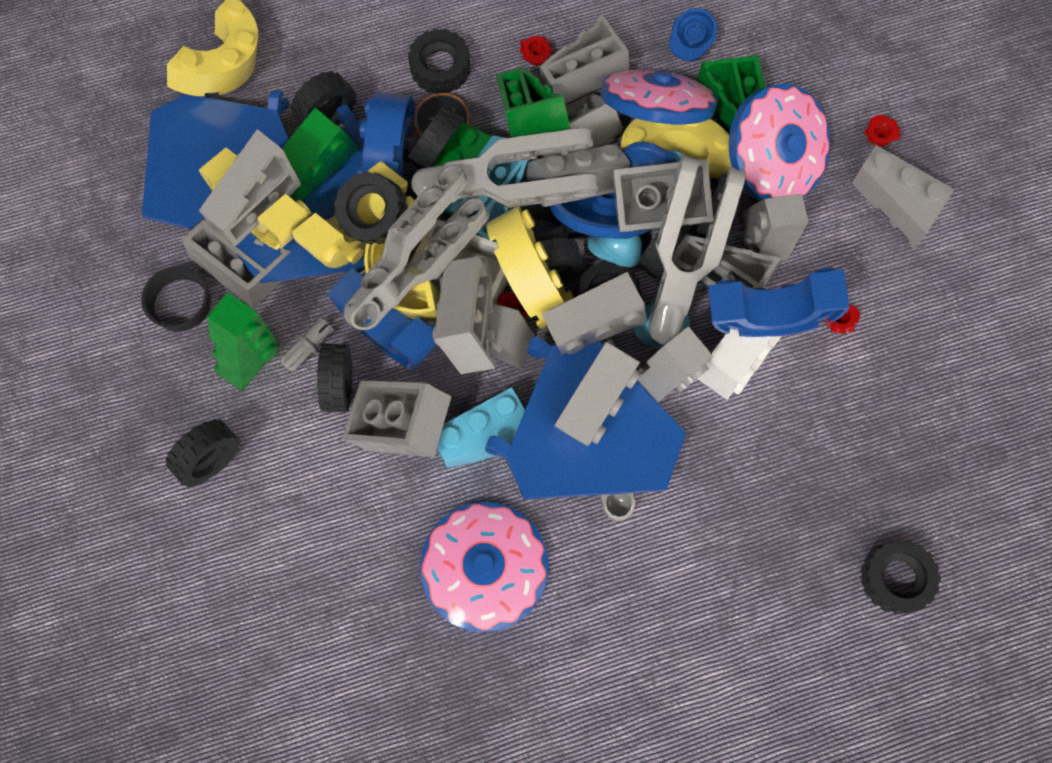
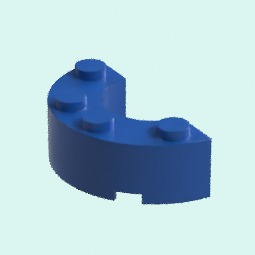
M375 92L372 99L366 100L365 116L367 120L362 119L360 125V137L364 138L363 163L359 162L358 174L367 172L381 161L403 178L406 134H412L415 115V104L412 96Z
M821 268L816 270L815 273H809L807 278L798 284H787L780 289L767 290L766 288L751 289L744 286L742 281L734 282L733 280H721L716 282L715 285H708L713 326L726 334L730 333V329L739 330L740 337H777L819 328L818 321L828 317L829 322L836 321L850 307L844 269Z
M351 268L327 293V296L342 314H344V307L348 300L361 287L362 279L366 273L360 275ZM391 308L375 327L359 330L386 355L408 369L413 364L411 368L415 370L438 346L433 339V328L436 326L431 321L424 323L418 317L410 320L394 308ZM368 319L365 324L370 323L371 319Z

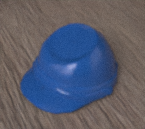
M690 8L682 12L674 20L669 46L671 52L676 57L684 61H695L712 47L717 40V25L712 14L704 9Z
M636 142L628 145L623 150L630 161L629 168L677 163L675 156L671 152L653 143Z

